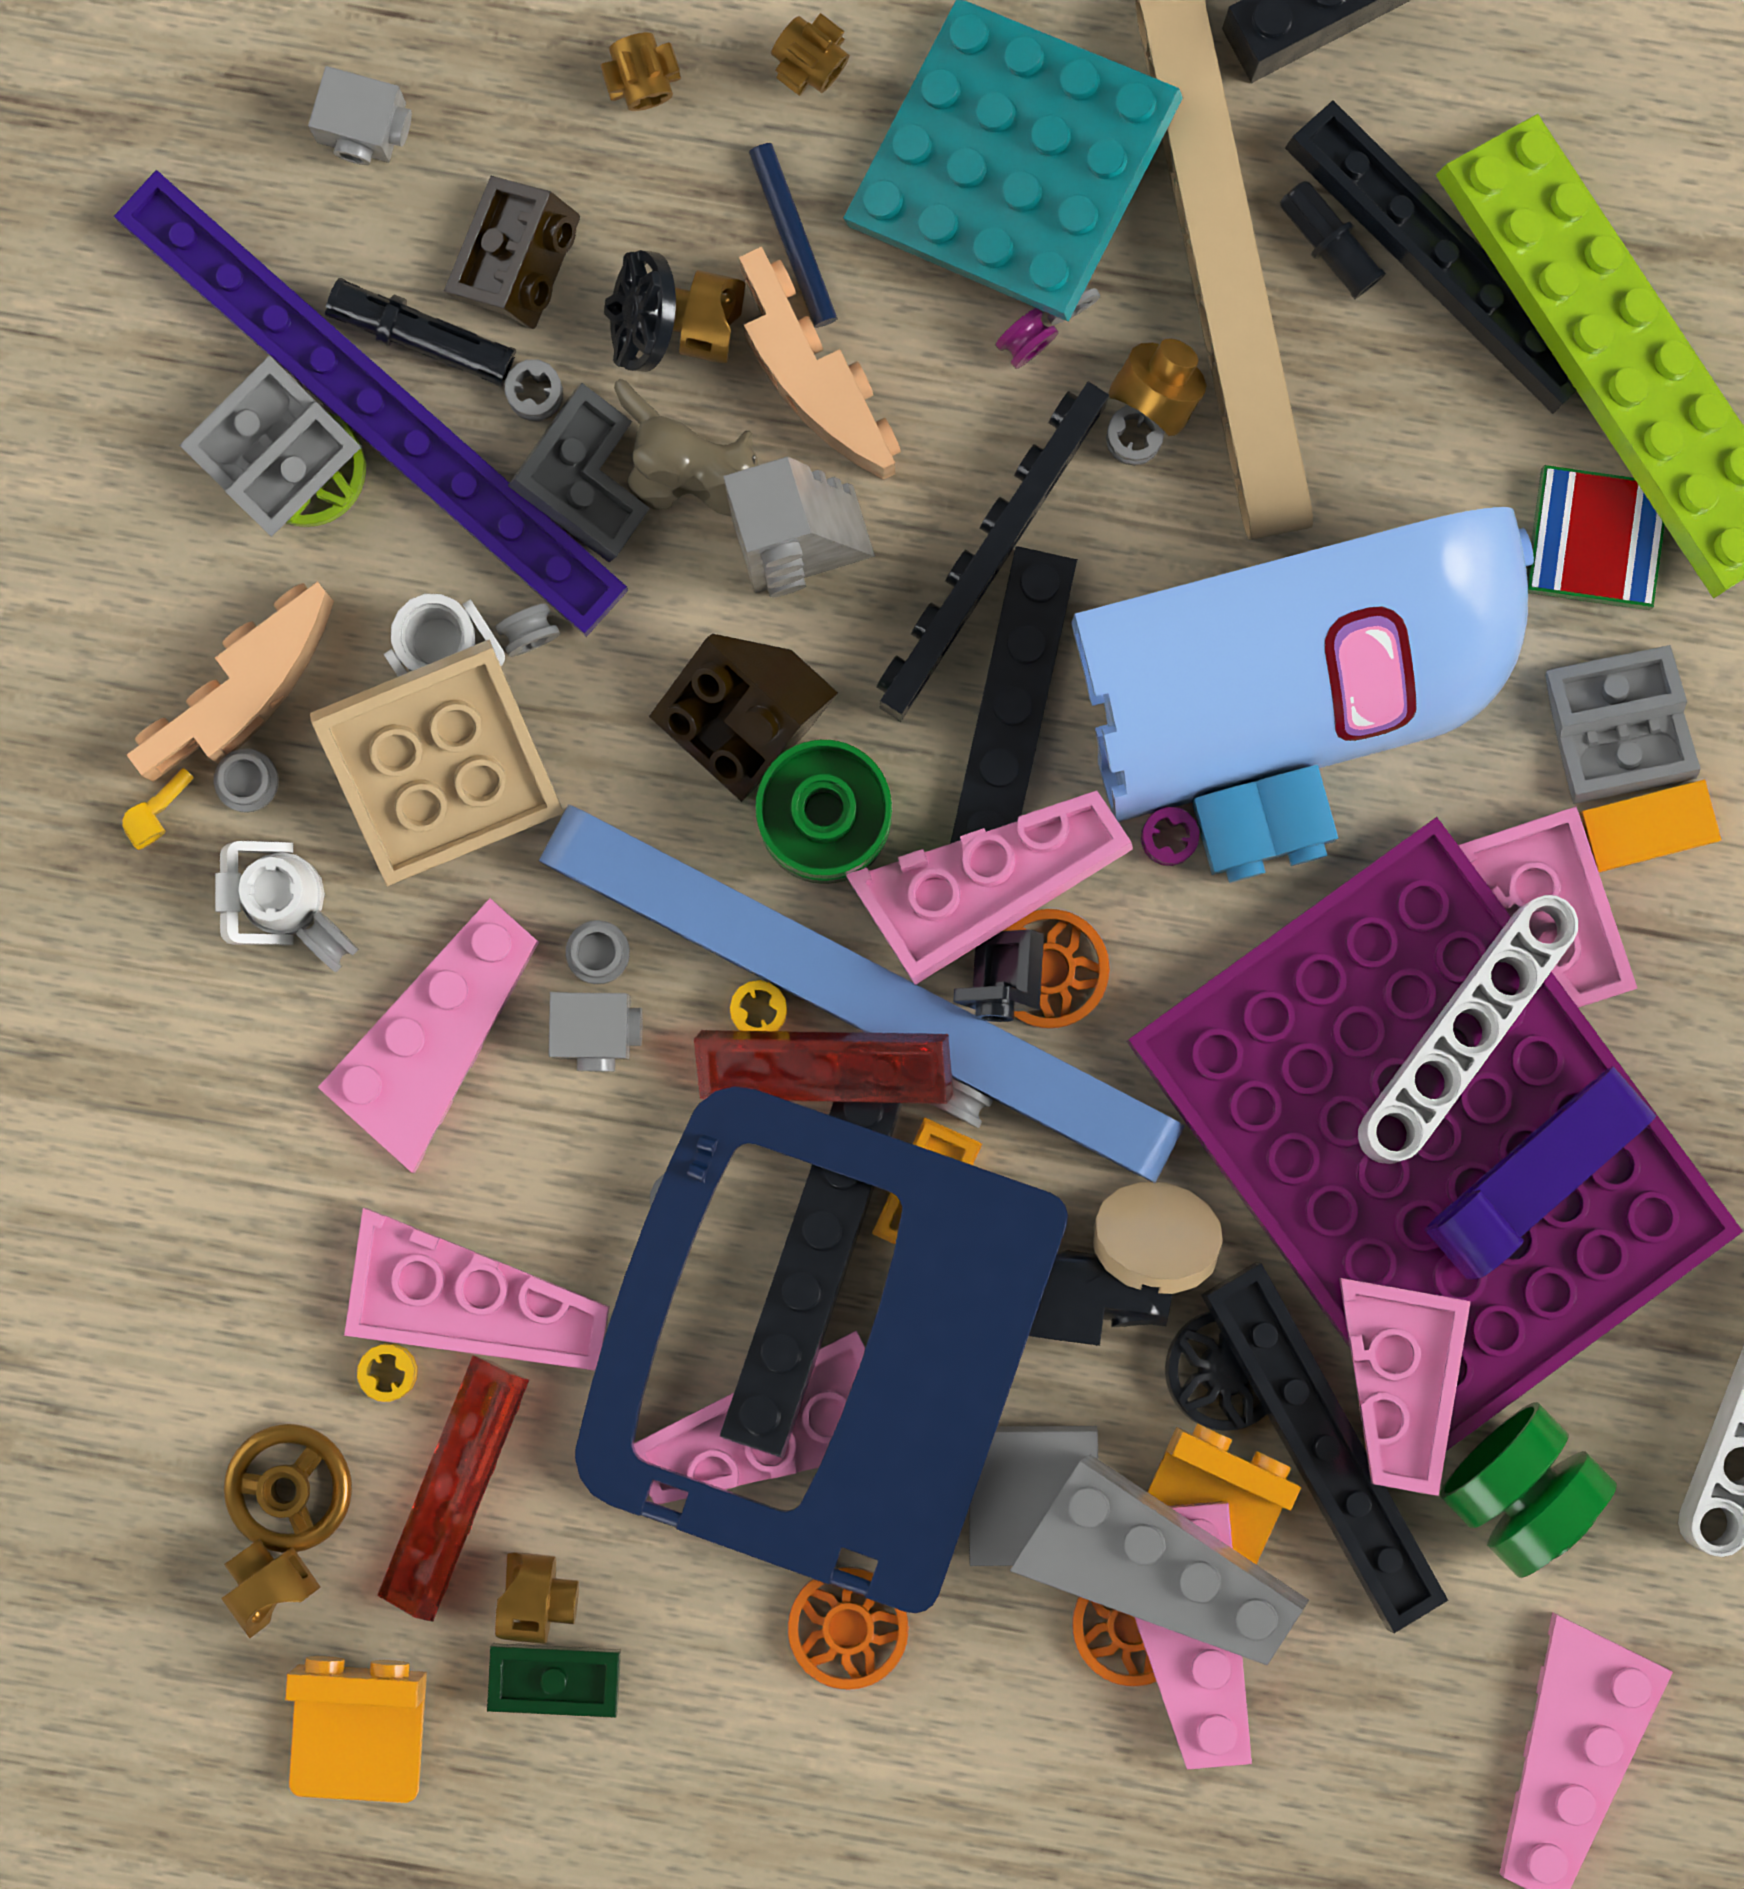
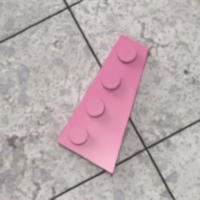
M1094 791L1019 816L1017 822L987 832L983 828L960 836V841L927 852L921 849L898 857L899 861L870 871L868 868H864L847 874L846 877L914 985L1133 850L1131 840L1099 792Z
M489 898L318 1088L411 1173H415L438 1126L442 1124L453 1103L452 1100L469 1069L472 1068L484 1046L483 1043L498 1015L501 1014L539 941Z
M363 1208L344 1336L595 1370L607 1330L610 1306L371 1209Z
M856 1330L820 1348L783 1458L720 1437L734 1393L635 1442V1451L640 1458L647 1462L722 1489H730L748 1483L819 1468L843 1412L862 1361L865 1346ZM654 1480L649 1494L653 1502L659 1505L686 1499L689 1492Z
M1227 1501L1169 1506L1233 1549L1229 1503ZM1135 1617L1187 1770L1252 1764L1242 1656Z
M1552 1612L1548 1630L1550 1638L1544 1666H1541L1536 1690L1538 1697L1531 1731L1528 1730L1523 1754L1525 1762L1520 1787L1515 1794L1500 1868V1874L1503 1878L1525 1889H1571L1673 1673L1671 1670Z

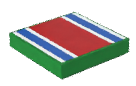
M1544 465L1541 468L1531 540L1534 563L1529 565L1527 569L1528 593L1643 610H1651L1654 607L1665 524L1633 477Z

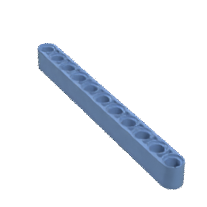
M568 804L538 860L566 877L1151 1182L1156 1183L1185 1127L1180 1122L999 1027L987 1021L976 1019L974 1014L918 985H914V983L572 805Z

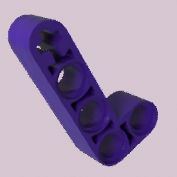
M1611 1066L1587 1084L1445 1208L1424 1230L1467 1280L1483 1278L1508 1259L1523 1244L1524 1240L1521 1237L1643 1131L1655 1119L1656 1114L1615 1067Z

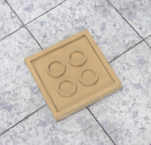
M490 639L310 713L311 723L386 886L395 884L564 813Z

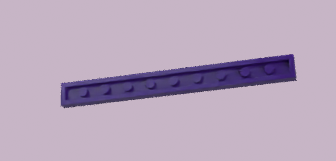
M155 170L114 215L116 220L266 354L270 355L284 370L337 417L343 420L355 433L585 637L592 632L628 592V588L623 582L547 515L508 486L509 481L159 171Z

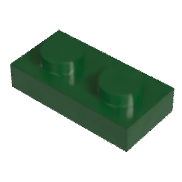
M493 1643L490 1646L487 1712L616 1718L618 1715L621 1649Z

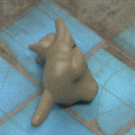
M623 379L616 381L614 389L621 406L640 424L633 452L634 467L627 479L628 486L633 495L649 508L669 509L673 502L682 495L693 494L715 512L731 516L723 476L758 466L757 456L752 448L751 431H744L734 443L728 445L715 444L701 438L683 423L660 416L627 381Z

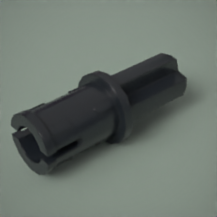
M1304 181L1299 183L1280 201L1281 208L1314 247L1311 253L1313 258L1322 257L1351 292L1354 300L1367 292L1385 276L1384 270L1377 266L1350 232L1354 225L1350 221L1344 224L1310 182Z

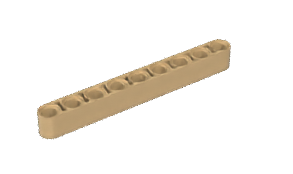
M1135 0L1137 23L1148 76L1178 87L1183 96L1162 138L1246 535L1249 540L1312 528L1313 512L1205 0Z

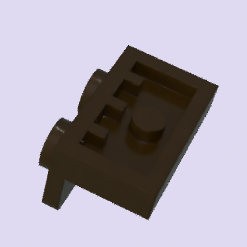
M491 175L444 292L457 301L506 314L521 326L535 329L543 310L551 300L553 285L564 257L574 243L576 228L580 220L579 213L551 191Z

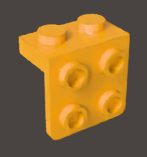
M1197 1423L1192 1434L1176 1427L1147 1492L1167 1506L1227 1501L1229 1503L1232 1547L1257 1565L1282 1508L1291 1511L1300 1492L1301 1486L1287 1478L1292 1467L1259 1451L1255 1452L1251 1461L1228 1451L1232 1442L1231 1438Z
M306 1657L305 1665L298 1664L287 1674L285 1701H294L289 1788L291 1792L299 1797L397 1803H408L414 1800L420 1786L427 1672L409 1671V1662L397 1660H374L370 1662V1668L344 1667L345 1659L339 1657Z

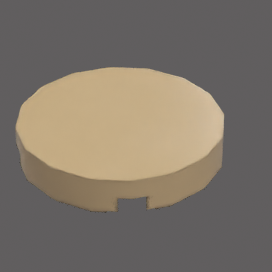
M1138 1182L1119 1188L1103 1201L1094 1224V1251L1105 1270L1127 1286L1141 1290L1142 1284L1150 1287H1159L1158 1293L1163 1294L1179 1293L1201 1284L1213 1273L1223 1244L1221 1223L1209 1204L1190 1190L1166 1182Z

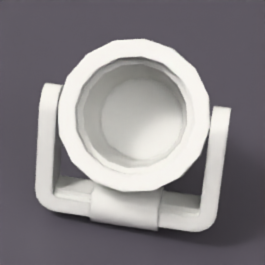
M423 594L410 599L398 610L391 625V643L394 651L390 649L384 653V656L398 677L408 673L402 663L409 671H414L474 646L475 628L472 620L485 641L490 639L501 666L505 661V654L471 599L463 604V608L456 600L442 594Z
M236 841L228 843L222 848L220 853V873H215V912H220V933L226 943L233 945H294V935L290 934L296 933L301 927L305 929L313 924V915L318 910H322L325 896L322 878L313 865L297 855L289 854L293 853V843ZM238 853H271L264 855L249 865L242 876L241 873H238ZM241 905L242 910L252 924L272 934H239L238 912H241Z

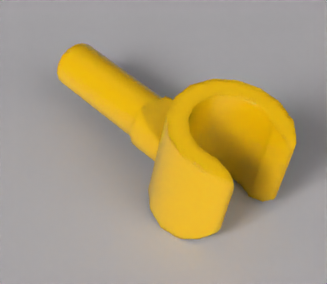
M182 768L155 797L152 796L148 802L135 805L124 814L122 819L124 832L137 850L151 845L165 834L166 831L156 815L165 810L194 779L185 768Z

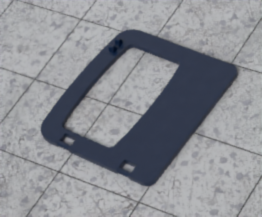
M734 1086L715 1091L698 1104L688 1121L650 1207L625 1273L591 1383L575 1449V1461L581 1481L593 1496L610 1506L674 1527L676 1530L823 1583L841 1587L904 1612L916 1614L926 1611L934 1605L940 1594L1068 1221L1066 1205L1058 1196L1051 1192L756 1089ZM749 1143L890 1191L898 1197L902 1205L894 1254L862 1361L822 1462L800 1505L791 1510H781L647 1462L639 1457L634 1447L642 1401L657 1346L692 1245L713 1195L735 1151L742 1145ZM654 1480L689 1492L682 1513L647 1501ZM842 1548L878 1560L871 1581L835 1568Z

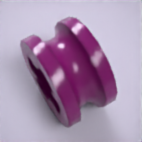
M1034 308L1022 316L1002 334L995 344L1000 351L1008 350L1013 356L1011 364L1015 369H1019L1031 361L1058 335L1059 331L1054 325L1047 327L1042 323L1043 312L1040 309Z
M1166 807L1157 810L1146 820L1141 830V844L1144 853L1152 861L1163 866H1174L1183 863L1195 852L1199 844L1200 831L1196 820L1188 812L1176 807ZM1166 820L1171 827L1182 824L1188 837H1183L1180 840L1181 844L1186 845L1181 852L1174 854L1169 846L1162 847L1161 849L1155 846L1152 836H1158L1160 830L1154 828L1158 822Z

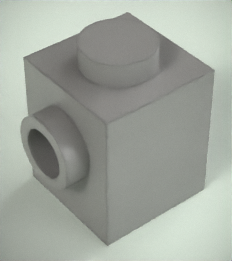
M325 66L308 127L317 143L333 147V154L343 160L359 165H370L371 158L389 163L394 145L402 147L405 144L411 125L412 111L405 108L406 101L399 86Z
M550 992L549 1057L553 1059H577V1071L615 1072V1060H630V1046L642 1045V1008H631V996L629 994Z

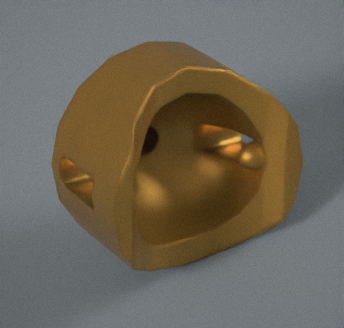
M697 270L690 290L675 287L676 310L673 331L681 333L680 355L720 364L727 363L731 336L729 326L742 314L746 282L737 278Z
M1169 338L1164 339L1160 344L1154 342L1140 343L1132 348L1123 367L1117 373L1110 386L1109 397L1140 411L1154 421L1168 436H1175L1186 426L1195 407L1203 398L1207 385L1204 375L1197 367L1199 359L1195 351L1186 343Z
M258 1539L224 1564L238 1586L221 1599L250 1639L271 1622L272 1613L277 1603H301L321 1588V1586L293 1547L274 1559L263 1542Z
M519 1552L508 1553L506 1589L497 1599L496 1637L503 1640L546 1644L551 1622L575 1624L579 1580L556 1578V1556Z

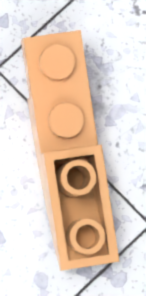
M762 247L740 256L741 273L762 314L761 317L743 325L745 339L762 370L776 390L809 428L851 462L883 480L895 475V461L892 456L901 453V449L886 418L875 422L865 400L874 395L859 362L848 365L840 349L817 360L814 354L823 351L821 341L809 317L805 316L797 320L787 298L795 295L796 291L782 261L779 259L770 264Z
M318 581L309 588L304 583L293 587L274 603L273 606L277 612L258 626L253 621L248 622L228 635L222 642L226 650L216 656L215 659L229 679L223 684H220L218 680L206 683L186 700L190 707L170 723L166 718L155 721L136 736L135 741L139 746L129 752L127 757L143 777L154 782L200 747L210 759L219 764L227 754L237 750L247 742L273 715L292 691L307 667L325 630L334 600Z

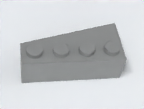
M788 456L723 476L732 521L755 593L768 589L771 598L791 594L806 587L804 578L875 557L852 484H841V480L836 477L826 479L824 472L820 470L811 472L808 465Z
M1091 1454L1078 1463L1010 1570L1016 1574L1264 1665L1269 1664L1309 1602V1599Z

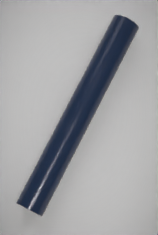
M761 144L751 149L749 155L814 328L829 325L838 318L773 144Z

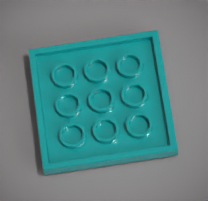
M956 0L843 219L852 229L1069 322L1183 96L1178 87L968 1Z

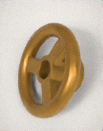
M297 1424L271 1426L250 1436L232 1456L224 1480L226 1507L237 1529L251 1542L254 1543L260 1539L267 1550L280 1553L286 1552L291 1547L296 1552L305 1551L327 1540L343 1522L350 1506L352 1495L350 1470L339 1448L322 1433ZM285 1443L299 1444L306 1447L292 1465H277L268 1469L262 1475L246 1473L256 1456L269 1447ZM323 1460L331 1474L333 1492L326 1513L314 1524L306 1506L310 1496L308 1478ZM280 1478H288L294 1482L296 1495L292 1501H285L277 1495L276 1484ZM243 1493L256 1495L259 1506L267 1514L277 1518L288 1517L294 1533L274 1532L259 1524L250 1514Z

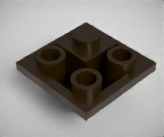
M712 633L704 640L649 717L742 802L760 784L765 772L773 761L786 750L794 747L810 730L838 692L790 649Z

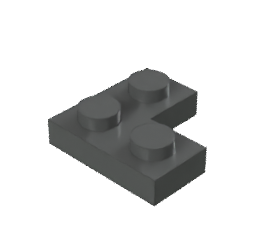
M581 383L568 398L508 486L606 561L611 562L618 556L650 508L600 470L633 421Z

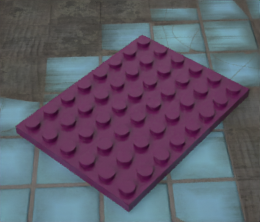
M1435 817L1126 1042L1349 1348L1350 1344L1340 1278L1471 1301L1449 1429L1447 1451L1740 1235L1743 1230L1552 972L1547 976L1423 1147L1413 1157L1387 1164L1378 1163L1370 1159L1363 1152L1358 1140V1128L1363 1117L1511 918L1438 817ZM1497 962L1491 971V980L1494 987L1505 995H1514L1520 983L1517 970L1506 962ZM1460 1013L1456 1016L1453 1023L1455 1038L1467 1047L1477 1046L1482 1038L1480 1022L1468 1013ZM1422 1064L1415 1074V1085L1422 1096L1429 1099H1437L1443 1092L1444 1078L1436 1067ZM1614 1066L1656 1114L1655 1119L1521 1237L1524 1240L1523 1244L1508 1259L1483 1278L1467 1280L1424 1230L1426 1226L1602 1072ZM1384 1116L1377 1125L1376 1135L1379 1143L1384 1148L1390 1151H1399L1404 1146L1407 1132L1404 1124L1399 1119L1393 1116Z

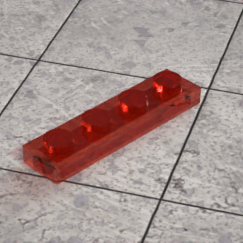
M701 1030L694 1038L700 1099H706L715 1091L734 1086L756 1089L788 1101L947 1104L953 1096L949 1034Z
M474 1355L471 1358L377 1594L380 1598L412 1617L430 1622L434 1621L443 1596L448 1589L449 1581L471 1531L474 1518L496 1468L497 1460L529 1383V1379L493 1361Z

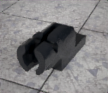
M1066 1250L1058 1253L1055 1258L1029 1336L1100 1346L1103 1320H1111V1327L1136 1325L1166 1327L1172 1294L1158 1293L1159 1287H1150L1142 1284L1141 1290L1130 1286L1127 1287V1285L1105 1270L1096 1254Z

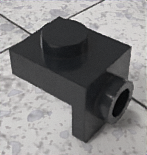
M1031 929L1001 931L977 946L974 956L973 987L955 988L953 1002L975 1009L976 1019L990 1022L1013 1021L1014 1011L1040 1010L1044 934Z

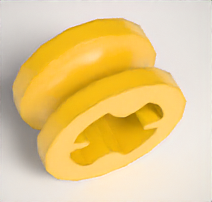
M762 980L750 981L740 986L732 996L730 1003L731 1019L737 1029L745 1035L754 1038H765L778 1032L785 1023L788 1012L786 999L780 989L772 983ZM762 991L771 995L769 1006L777 1011L770 1024L767 1025L765 1020L762 1019V1027L756 1028L746 1023L749 1014L741 1008V1004L747 995L751 994L752 998L756 999V992Z
M384 1343L371 1348L362 1356L357 1367V1379L360 1388L368 1397L380 1402H391L404 1397L413 1389L418 1376V1366L415 1357L407 1348L394 1343ZM383 1354L395 1356V1367L405 1371L401 1385L397 1381L390 1384L393 1391L379 1388L380 1377L371 1374V1366L374 1360L377 1363L385 1361Z

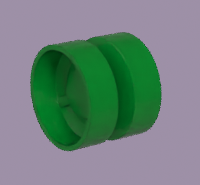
M822 739L798 744L786 750L773 761L759 784L756 796V819L764 845L771 857L781 868L799 879L819 884L848 880L847 874L869 868L879 857L888 840L892 817V800L888 783L877 764L863 751L852 745L840 741Z
M1533 1402L1523 1407L1493 1430L1459 1464L1440 1491V1497L1470 1528L1479 1527L1505 1512L1492 1531L1487 1546L1518 1578L1533 1574L1574 1546L1592 1527L1617 1488V1483L1586 1451L1578 1452L1561 1461L1553 1468L1551 1467L1567 1443L1569 1434L1538 1402Z

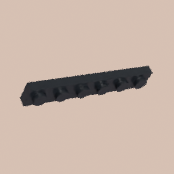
M1334 100L1292 136L1285 149L1552 414L1577 391L1485 250Z
M1088 381L1079 396L1068 391L1062 398L1048 422L1056 428L1053 436L1044 449L1036 444H1033L1014 474L1016 478L1023 481L1010 502L1002 497L996 500L980 526V529L988 534L975 555L966 549L963 551L945 582L954 587L941 608L931 602L914 626L911 635L919 639V642L908 659L905 661L896 655L879 680L876 688L885 693L880 700L881 710L900 722L903 720L1106 408L1109 398L1108 393Z
M1019 546L1015 547L950 844L960 841V836L983 828L987 832L1017 822L1018 817L1022 815L1078 559Z
M844 1071L829 1115L892 1137L906 1093L903 1089ZM812 1164L720 1433L721 1438L780 1458L784 1457L875 1186Z
M1255 1262L1202 1293L1201 1296L1385 1628L1395 1634L1447 1602L1448 1599L1387 1488L1371 1483L1367 1452L1262 1263Z

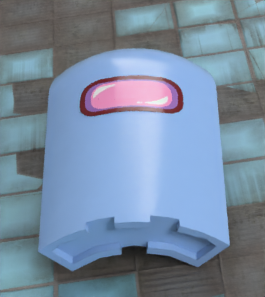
M1510 507L1484 508L1428 519L1075 613L1071 624L1084 671L1089 699L1092 706L1104 703L1107 725L1095 728L1098 744V765L1111 812L1117 821L1121 822L1151 814L1166 807H1177L1192 803L1194 798L1256 782L1314 765L1322 768L1434 738L1448 733L1474 718L1488 706L1510 677L1524 642L1528 617L1526 566L1533 565L1534 556L1527 531L1524 528L1518 529L1514 509Z

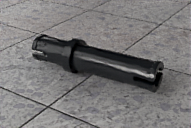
M343 278L337 279L326 303L325 316L351 324L376 335V342L390 346L393 342L410 348L439 362L481 377V379L499 387L504 385L515 359V348L493 342L459 326L422 313L417 309L407 306L405 298L395 294L391 298H387L363 289Z

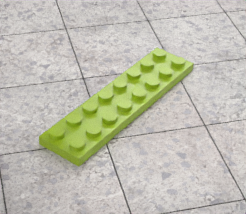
M1539 114L1532 116L1447 163L1435 176L1713 599L1744 580V426Z

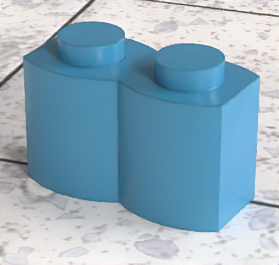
M1318 765L1194 798L1192 801L1211 874L1216 875L1226 872L1229 883L1266 873L1263 862L1288 855L1290 866L1328 856L1325 845L1339 839Z

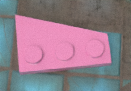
M1577 807L1458 845L1510 916L1524 904L1544 895L1558 896L1566 900L1575 909L1578 917V932L1572 944L1551 972L1578 1008L1638 989ZM1534 911L1529 920L1531 934L1542 943H1553L1557 936L1555 920L1543 911Z
M1340 1278L1371 1483L1439 1496L1471 1301Z

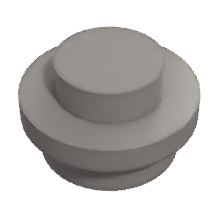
M238 749L230 752L219 762L214 773V787L219 799L226 806L238 812L250 813L264 808L272 801L278 789L279 778L275 765L266 755L254 749Z
M595 920L580 925L572 932L566 945V960L571 971L587 983H609L624 972L629 962L630 948L627 938L618 927L606 921Z

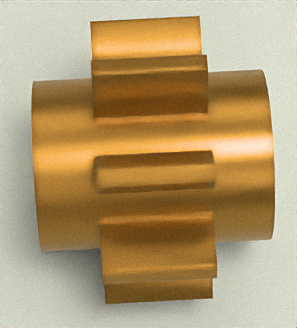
M822 13L817 16L812 24L800 16L795 17L780 34L771 50V55L781 62L775 70L778 72L776 78L799 96H801L808 85L814 87L820 93L825 92L838 78L850 57L847 52L840 48L845 40L842 37L845 31Z
M643 32L626 36L609 47L612 61L602 63L600 66L611 101L624 97L630 111H641L659 106L672 98L673 92L670 83L680 80L681 75L670 42L657 46L654 34Z

